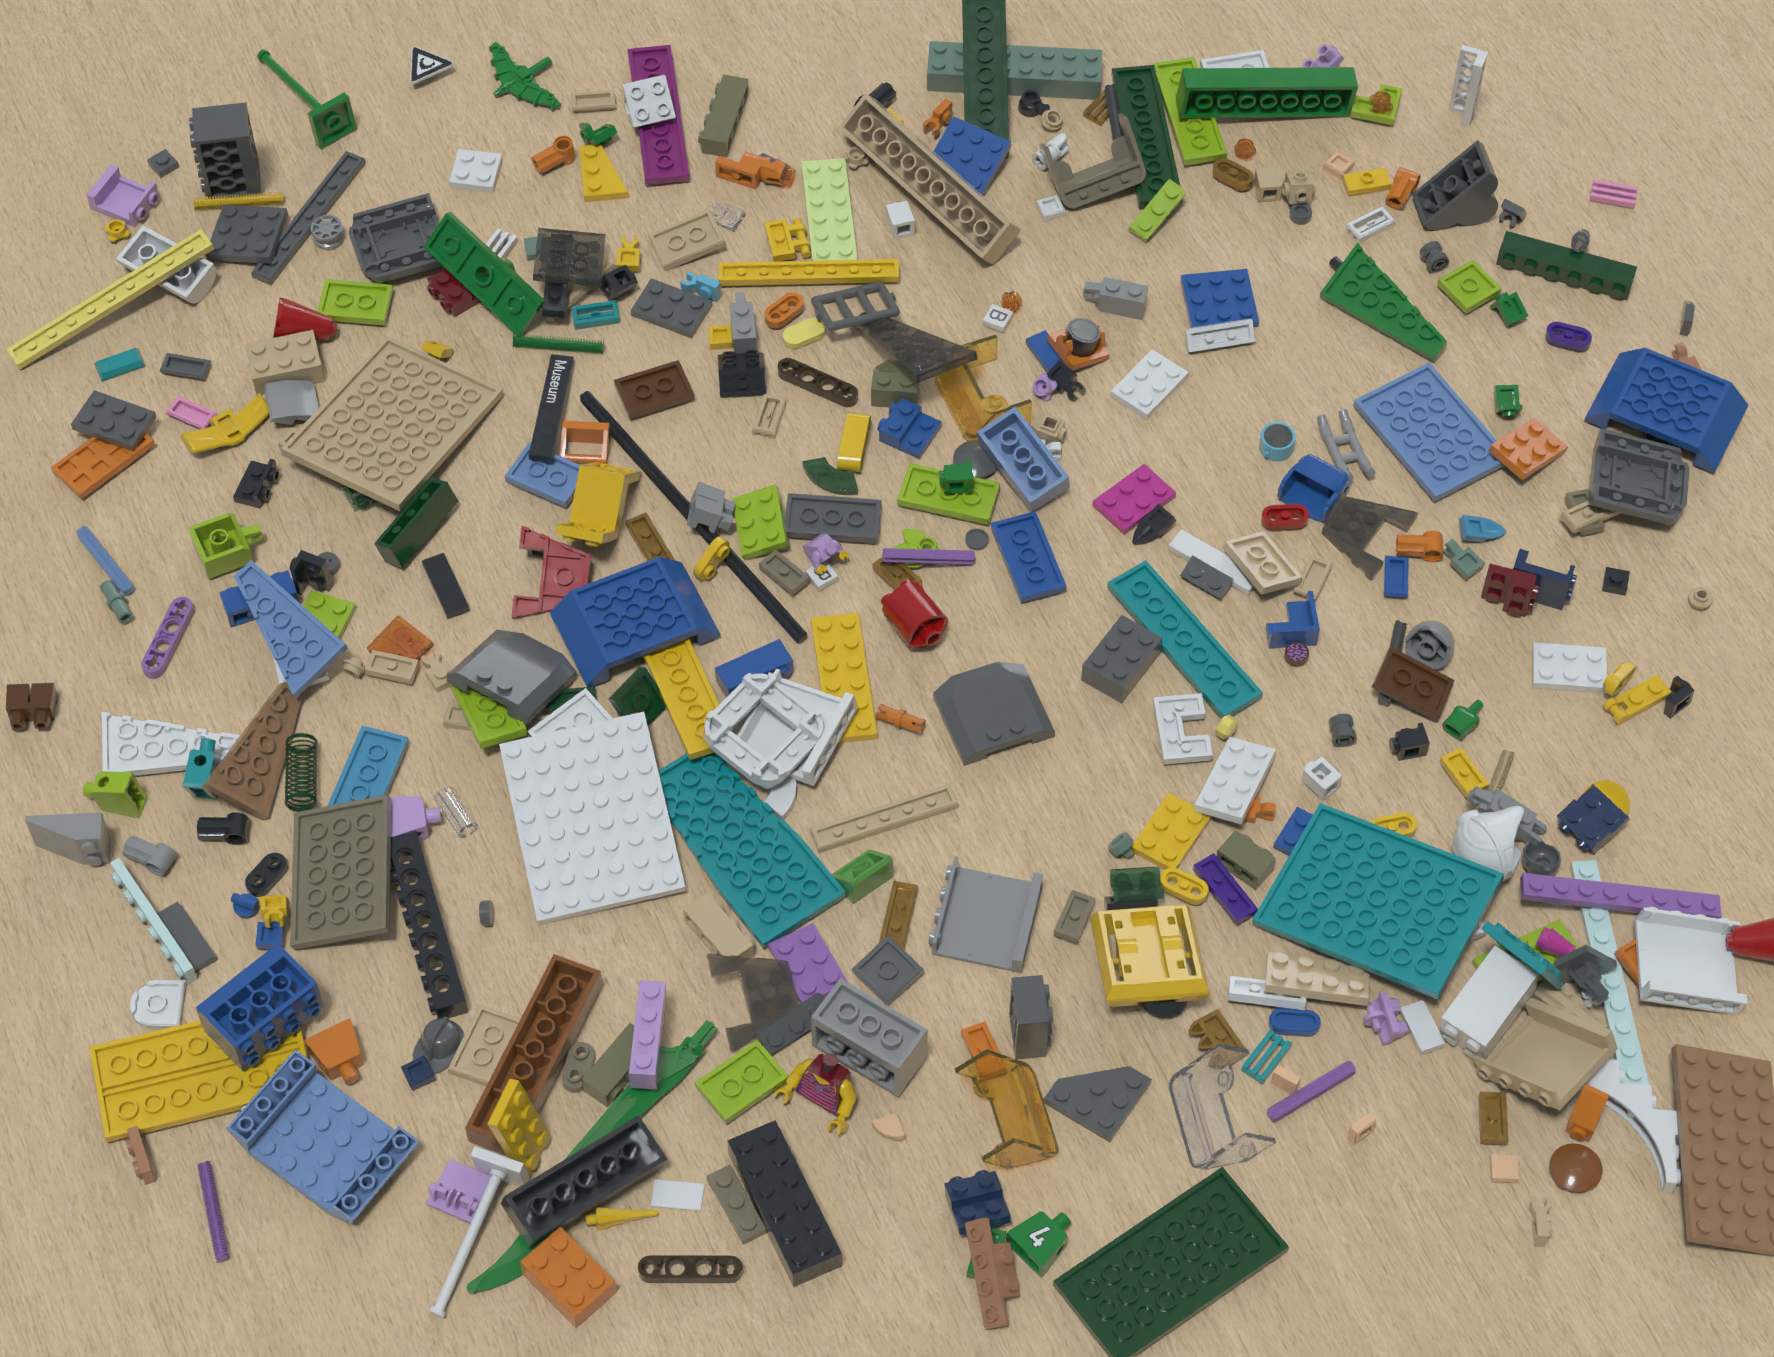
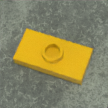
M1386 168L1343 174L1342 177L1348 196L1389 190L1392 185Z

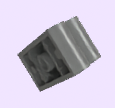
M1478 140L1412 193L1425 228L1442 230L1453 226L1457 222L1465 226L1478 225L1489 220L1496 213L1498 202L1494 192L1498 187V179L1484 144Z

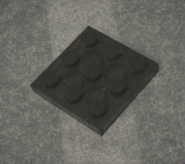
M538 228L533 281L601 287L606 234Z

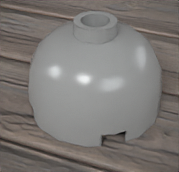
M1423 621L1414 626L1405 638L1406 654L1434 668V670L1445 666L1454 652L1455 642L1452 632L1441 622Z

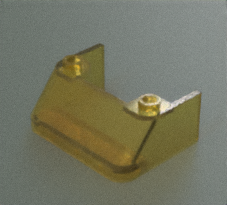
M996 334L961 345L935 374V384L958 430L966 441L978 440L977 431L1014 407L1018 409L1028 424L1031 425L1032 402L1030 399L1009 406L1002 396L991 395L984 397L970 371V368L997 360L998 337Z
M986 1049L955 1068L957 1074L972 1078V1087L977 1096L990 1101L1002 1139V1143L996 1145L994 1150L981 1157L983 1162L1010 1169L1048 1160L1058 1154L1059 1147L1034 1070L1029 1064Z

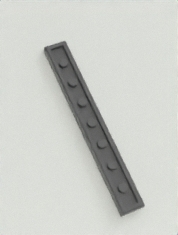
M348 151L343 154L282 232L272 263H258L251 272L252 278L269 285L274 283L312 234V222L330 211L366 164L365 158Z

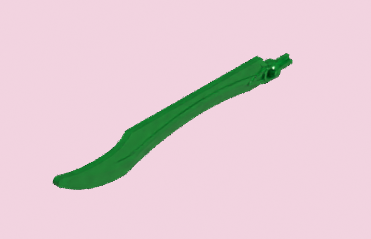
M706 1020L692 1037H686L680 1046L671 1048L661 1046L657 1089L630 1088L629 1083L565 1159L638 1115L641 1117L656 1101L678 1084L705 1052L703 1047L717 1032L718 1029L714 1026V1023ZM569 1225L562 1229L566 1232ZM519 1234L509 1249L491 1267L467 1284V1292L475 1294L490 1290L522 1276L520 1261L543 1241L529 1249Z

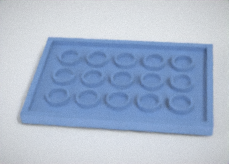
M1430 362L1354 400L1353 406L1434 502L1505 466L1488 451L1491 444L1497 440Z

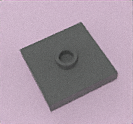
M887 935L852 968V972L885 1005L889 1006L924 973V969Z

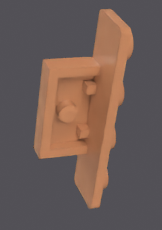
M988 1218L966 1222L965 1228L984 1328L988 1330L1008 1325V1318L1004 1299L1020 1296L1010 1243L993 1244Z

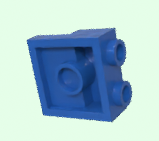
M901 398L898 403L893 402L890 406L889 417L880 420L877 427L879 441L920 460L942 428V421L922 413L921 406Z

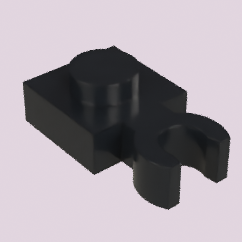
M1060 359L1047 373L1050 380L1056 381L1057 389L1062 393L1067 389L1068 396L1074 400L1078 399L1074 395L1075 388L1079 387L1082 391L1086 390L1083 384L1074 382L1078 375Z

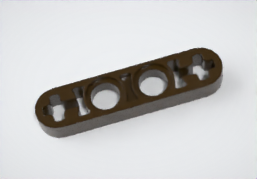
M784 358L778 362V376L782 380L843 407H852L857 404L858 389L854 385L792 358ZM805 375H811L814 377V379L811 381H804L802 380V377ZM824 384H832L834 388L824 390L822 386Z
M649 1255L639 1261L638 1273L641 1280L646 1283H735L742 1277L743 1267L740 1259L731 1255ZM678 1263L684 1266L685 1269L680 1275H673L669 1271L673 1264ZM661 1264H665V1275H662ZM700 1264H708L711 1267V1271L707 1275H700L697 1273L696 1268ZM715 1264H719V1275H716ZM648 1265H653L654 1270L652 1274H647L645 1270L648 1268ZM728 1265H734L735 1270H733V1274H728L726 1270Z

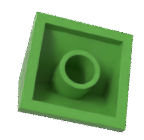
M868 849L832 875L846 891V897L849 901L855 904L893 878V859L890 855Z

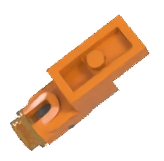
M745 152L739 162L720 156L715 161L716 177L755 190L761 181L783 187L786 185L791 186L796 170L791 168V165H788V163L764 153L756 155Z

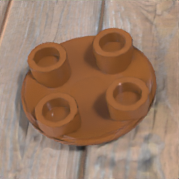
M1577 1143L1563 1145L1553 1153L1550 1159L1551 1175L1555 1180L1556 1186L1561 1190L1585 1192L1595 1189L1601 1180L1603 1173L1601 1160L1587 1146Z

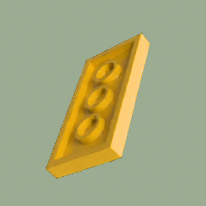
M509 1079L488 1122V1126L507 1157L524 1163L530 1177L532 1171L538 1165L539 1156L543 1148L549 1142L550 1133L518 1080Z

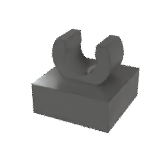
M1504 199L1501 204L1503 212L1500 214L1499 220L1503 222L1506 217H1512L1509 225L1513 228L1517 224V219L1523 221L1527 213L1523 207Z

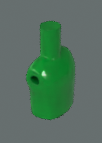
M1477 699L1469 708L1461 705L1456 706L1451 715L1442 723L1443 729L1455 739L1462 740L1467 733L1478 726L1480 718L1476 713L1483 708L1484 704Z

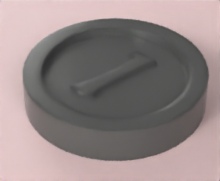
M976 528L966 533L965 543L968 548L978 551L987 547L989 536L984 530Z

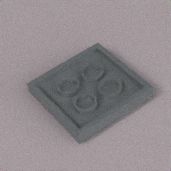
M223 205L210 240L214 250L206 254L207 260L271 264L288 217L287 208Z

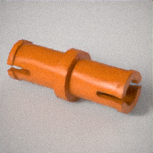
M883 704L878 706L877 709L886 712V714L876 712V719L892 723L898 729L903 727L918 734H922L924 728L915 724L925 726L926 719L907 714V711L903 709L896 710Z

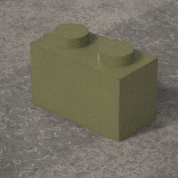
M1236 830L1217 850V857L1226 869L1254 890H1257L1274 871L1276 858L1269 850L1259 847L1249 836L1242 835Z

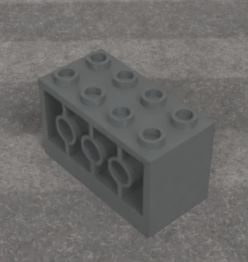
M246 102L192 108L193 118H189L190 131H194V133L190 135L191 148H196V150H193L195 163H199L197 165L198 177L203 178L201 179L202 193L206 192L208 199L210 196L211 199L212 196L214 199L215 196L217 199L218 196L221 199V196L223 198L224 195L225 198L226 195L228 198L229 195L231 198L232 195L233 197L235 195L240 197V194L242 197L243 194L245 197L246 194L247 196L248 194L250 196L253 194L254 196V193L256 196L257 193L260 195L259 159Z

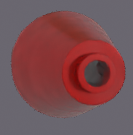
M280 297L273 338L313 330L316 341L329 340L330 336L335 337L337 323L332 322L333 318Z
M1774 918L1731 928L1730 934H1726V948L1731 949L1732 954L1774 962Z

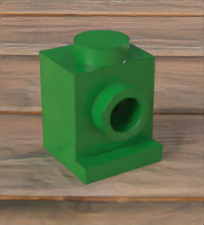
M967 460V464L944 465L943 471H939V485H944V494L973 493L971 460Z

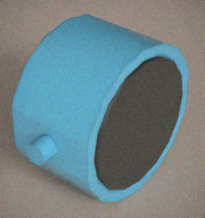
M1283 422L1267 424L1260 436L1259 450L1261 454L1271 461H1283L1292 455L1295 445V432L1293 428Z

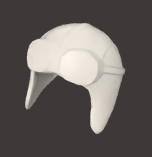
M1512 806L1496 812L1479 813L1475 809L1462 814L1456 819L1457 828L1452 839L1454 855L1504 873L1503 881L1512 877L1521 857V851L1514 846V839L1524 814V808Z

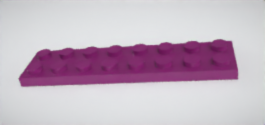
M661 45L628 49L631 81L635 82L665 75L676 116L675 119L638 127L645 185L689 181L671 46Z

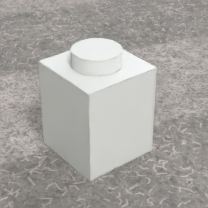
M903 201L886 205V222L893 240L914 235L915 220L908 202Z

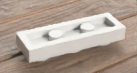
M1252 319L1184 329L1187 352L1255 342Z
M1230 976L1229 1001L1305 1010L1306 997L1265 993V980Z

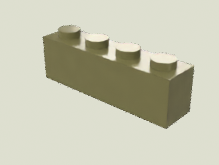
M723 74L721 82L716 84L715 99L712 98L710 101V113L705 115V128L699 132L698 143L701 144L702 153L727 158L749 95V81L747 78Z

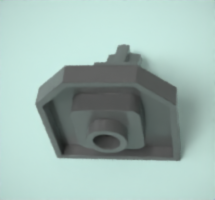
M1584 945L1554 961L1553 965L1562 972L1560 978L1566 983H1577L1579 987L1589 991L1599 1003L1608 1000L1609 991L1600 980L1602 979V974L1617 967L1616 960L1588 945Z

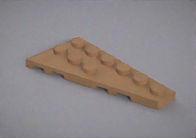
M286 682L280 683L202 787L262 820L268 818L286 757L285 741L292 735L304 693L302 692L295 699Z

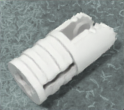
M1060 133L1045 144L1050 150L1053 162L1069 151L1068 145L1064 144L1067 142L1065 133ZM1041 149L1032 154V161L1037 168L1045 170L1047 166Z

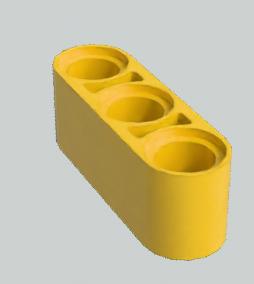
M847 412L837 459L838 470L861 472L870 430L871 415Z

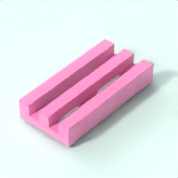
M1594 179L1590 201L1634 209L1638 187Z

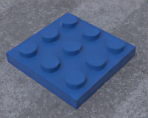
M953 116L934 152L984 196L1012 144L1011 141Z
M1247 269L1181 275L1180 282L1190 328L1244 319H1252L1253 327H1259V317Z

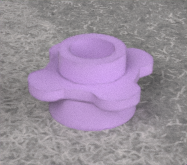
M1041 373L1039 378L1034 381L1032 390L1036 395L1041 396L1042 400L1047 401L1051 398L1052 391L1057 388V383L1050 380L1046 373Z

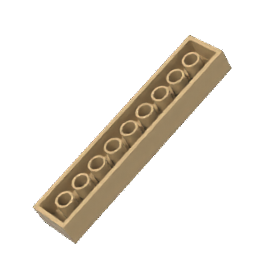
M866 93L838 127L983 260L994 264L1021 231L1017 225L880 102Z

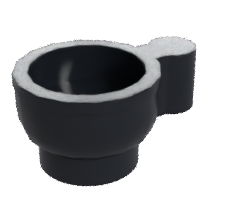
M1027 90L1019 100L1018 110L1023 116L1035 117L1038 115L1042 116L1045 111L1050 110V106L1042 103L1038 92Z

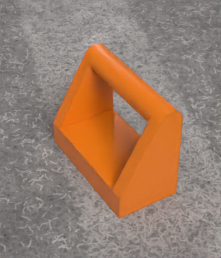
M563 420L560 456L575 463L588 464L600 462L607 464L611 439L609 423ZM568 442L603 444L602 455L567 453Z

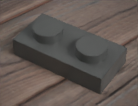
M1193 555L1180 575L1185 580L1220 600L1223 599L1234 581L1230 576Z

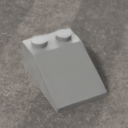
M102 812L25 817L35 846L83 865L99 866L101 864H109L111 837Z

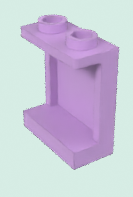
M114 165L108 167L87 193L91 210L113 219L122 220L135 228L140 221L145 219L148 211L153 205L157 204L160 197L156 183L151 182L146 187L120 175L119 167Z

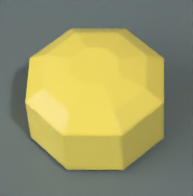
M1231 715L1224 716L1216 728V735L1223 740L1228 739L1229 736L1231 737L1237 728V719Z

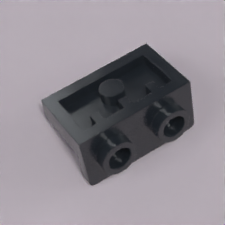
M270 458L268 464L250 461L233 496L234 502L261 509L264 501H267L270 496V488L273 482H277L279 477V469H277L275 459Z
M303 550L299 552L297 557L292 559L289 569L297 593L302 594L308 584L316 590L323 589L330 592L334 584L327 559Z

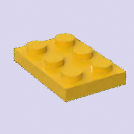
M1168 792L1132 844L1131 849L1134 851V854L1164 870L1171 867L1179 868L1211 821L1212 816L1196 812L1195 806Z

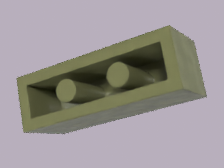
M631 1023L627 1025L581 1079L583 1091L607 1108L630 1082L629 1068L634 1025Z

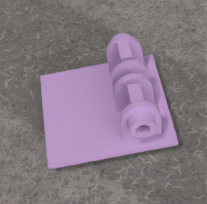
M450 1159L436 1184L431 1183L428 1192L431 1194L426 1201V1205L471 1223L491 1176Z

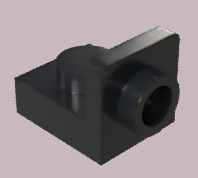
M1678 675L1672 680L1670 687L1672 693L1665 699L1666 705L1663 713L1669 719L1691 703L1695 691L1687 681L1681 679Z

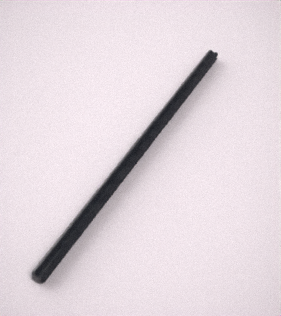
M590 391L581 393V403L599 422L609 423L610 435L688 521L690 502ZM698 523L696 528L694 527L709 545L715 538L720 536L716 531L714 534L711 533L707 525ZM730 548V553L723 561L797 643L806 640L807 632Z

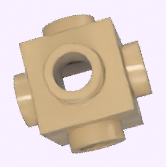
M1286 171L1285 180L1282 184V194L1286 196L1288 203L1293 205L1311 204V198L1315 194L1316 187L1308 171Z

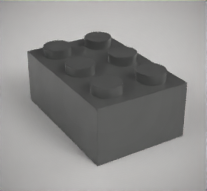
M1121 615L1083 663L1081 681L1114 700L1123 703L1161 654L1163 637Z
M1043 975L1011 978L1009 1019L1015 1060L1046 1057L1047 1047H1051L1050 1035H1052L1053 1011L1052 1007L1049 1008L1048 1000H1050L1049 985H1044Z

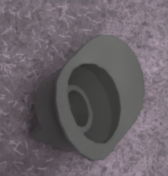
M448 1017L430 1021L425 1026L414 1048L413 1060L424 1055L433 1074L444 1071L450 1065L464 1037L463 1030L457 1023L450 1021Z

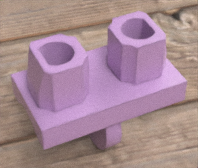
M1323 44L1318 49L1320 56L1315 61L1311 58L1307 59L1302 66L1338 67L1344 60V57L1333 44L1331 46Z
M1380 992L1378 998L1367 1007L1369 1013L1363 1017V1021L1366 1026H1373L1374 1031H1378L1382 1045H1389L1394 1038L1403 1037L1408 1032L1406 1021L1396 1020L1395 1018L1401 1010L1399 999L1389 998L1387 992Z

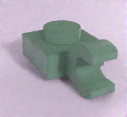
M1453 539L1445 544L1447 548L1443 550L1444 555L1451 559L1450 565L1466 580L1484 567L1485 562L1469 547L1463 550Z

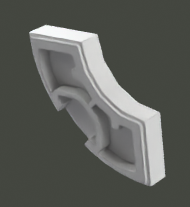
M786 777L781 783L772 786L770 795L764 801V803L767 802L773 808V813L780 819L784 820L795 803L796 780Z

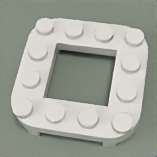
M770 672L768 675H751V673L745 675L742 683L714 711L710 710L703 730V739L711 750L751 782L765 789L781 783L809 755L823 732V721L820 711L816 707L813 709L809 708L776 681L777 676ZM759 702L795 729L770 757L767 756L766 758L731 731Z

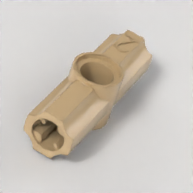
M1543 980L1538 985L1535 993L1532 995L1536 1000L1608 1028V1025L1587 1010V1006L1581 998L1573 994L1568 996L1561 989L1559 991L1546 980Z

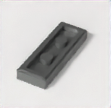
M178 901L157 913L193 966L195 973L217 960L215 954Z

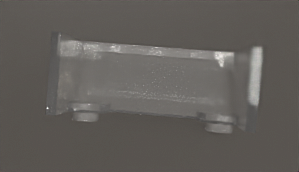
M1219 1043L1175 1073L1170 1079V1095L1189 1162L1194 1168L1207 1170L1247 1162L1276 1143L1275 1138L1251 1133H1244L1236 1138L1223 1094L1230 1090L1234 1083L1232 1066L1250 1054L1248 1049Z

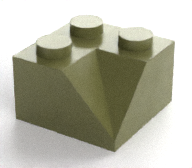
M896 355L876 366L872 376L871 406L890 408L893 402L898 403L901 398L917 404L921 356Z

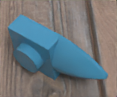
M1463 515L1459 519L1462 540L1483 543L1486 539L1498 538L1506 533V529L1487 518Z

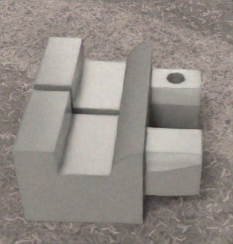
M698 482L691 497L687 525L695 528L698 523L707 525L713 534L716 527L728 531L733 522L732 513L735 502L724 498L725 491Z

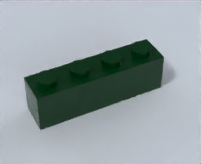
M430 477L377 539L374 545L385 563L403 568L458 503V499L448 482Z

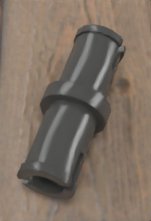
M1582 229V231L1578 230L1573 235L1571 240L1572 249L1580 252V250L1583 251L1589 245V231Z

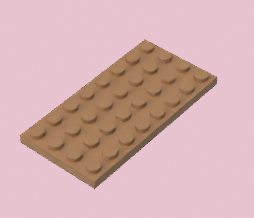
M1675 1044L1671 1050L1687 1241L1774 1256V1089L1771 1061Z

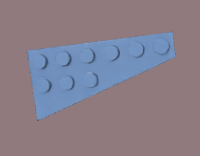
M250 560L234 578L292 695L296 699L348 647Z

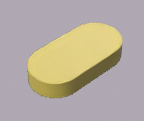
M817 318L807 319L786 328L783 332V343L790 349H798L823 338L826 328L822 321L817 320Z

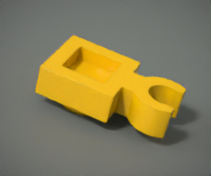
M622 236V248L617 249L616 268L626 264L630 271L639 272L641 254L640 248H638V237L634 236V241L628 243L626 242V236Z
M286 894L260 896L261 919L264 918L265 927L270 928L271 922H279L280 927H283L284 917H287Z

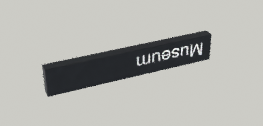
M551 354L530 446L529 460L552 462L574 364L573 356Z

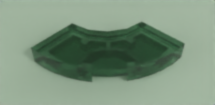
M825 457L802 461L806 475L819 488L838 495H858V487L853 471L835 469L828 463Z

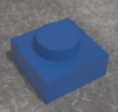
M258 922L256 935L257 949H271L277 943L283 948L285 926L280 927L279 922H271L270 928H266L265 922Z

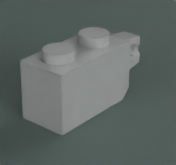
M1104 277L1102 283H1085L1083 297L1098 302V309L1101 312L1142 320L1147 303L1148 286Z
M744 292L735 293L736 303H730L733 350L736 354L745 353L748 350H757L752 302H745Z

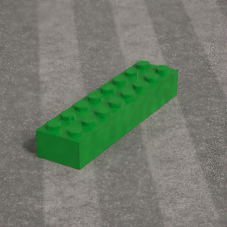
M1354 67L1183 68L1176 95V104L1179 118L1350 117L1358 83Z

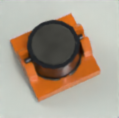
M1073 319L1069 322L1067 329L1048 334L1047 337L1049 344L1071 370L1108 360L1110 355L1103 346L1105 331H1100V325L1088 319Z

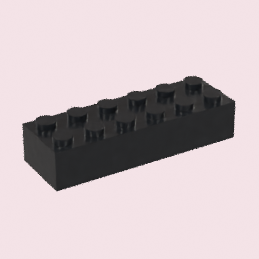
M638 1115L505 1195L501 1205L530 1249L548 1238L559 1227H566L664 1166L667 1158Z
M776 1120L727 1140L728 1154L755 1210L766 1227L767 1234L792 1286L796 1287L842 1267V1252Z

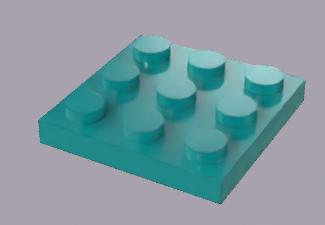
M1487 921L1481 928L1498 944L1537 972L1559 991L1566 982L1560 978L1561 971L1518 937L1516 938L1500 923L1497 922L1494 926Z

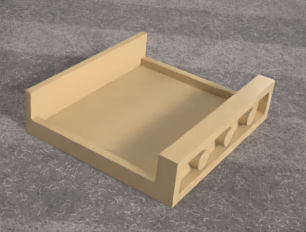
M1531 997L1525 1003L1529 1016L1487 1059L1477 1055L1473 1059L1477 1067V1073L1483 1079L1491 1080L1500 1084L1505 1089L1514 1090L1526 1098L1530 1097L1546 1107L1550 1106L1560 1111L1614 1054L1618 1047L1612 1030Z

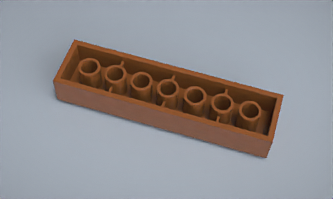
M553 954L465 1127L469 1142L506 1155L488 1126V1122L509 1079L518 1080L539 1114L567 1058L569 1049L574 1044L602 987L600 970Z

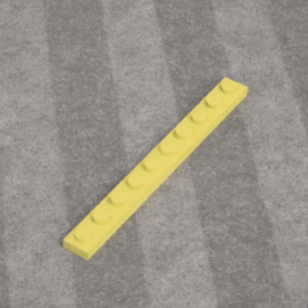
M202 229L198 230L6 350L18 368L22 369L214 250L213 244Z

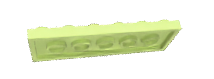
M845 158L801 161L812 261L858 260Z

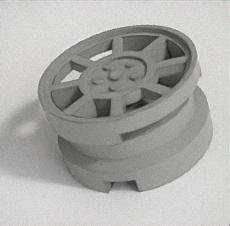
M323 215L312 222L311 232L316 247L319 246L322 250L329 251L337 249L344 242V232L339 218L333 215Z

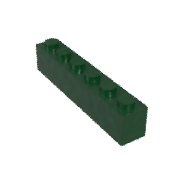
M1509 231L1505 232L1496 265L1626 301L1628 300L1637 266L1582 251L1576 252L1568 247Z

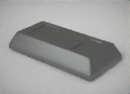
M166 353L160 372L204 380L211 360Z

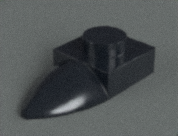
M1158 503L1138 524L1132 543H1143L1156 535L1161 537L1176 522L1175 517Z

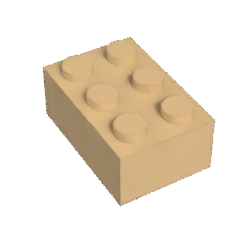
M313 330L245 344L256 396L258 393H261V395L265 394L264 385L266 383L285 380L313 381L314 384L325 382Z

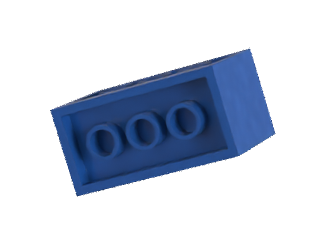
M277 943L200 1003L196 1009L204 1032L244 1071L248 1067L257 1064L260 1058L269 1050L276 1049L289 1034L296 1033L308 1019L316 1017L324 1005L318 983Z

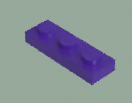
M1215 853L1193 865L1194 872L1200 879L1206 882L1208 890L1236 925L1256 914L1258 910L1256 905Z

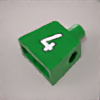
M1040 1211L1010 1229L1006 1233V1243H1010L1011 1249L1042 1278L1066 1248L1068 1236L1064 1230L1071 1225V1221L1063 1212L1050 1219L1044 1212Z

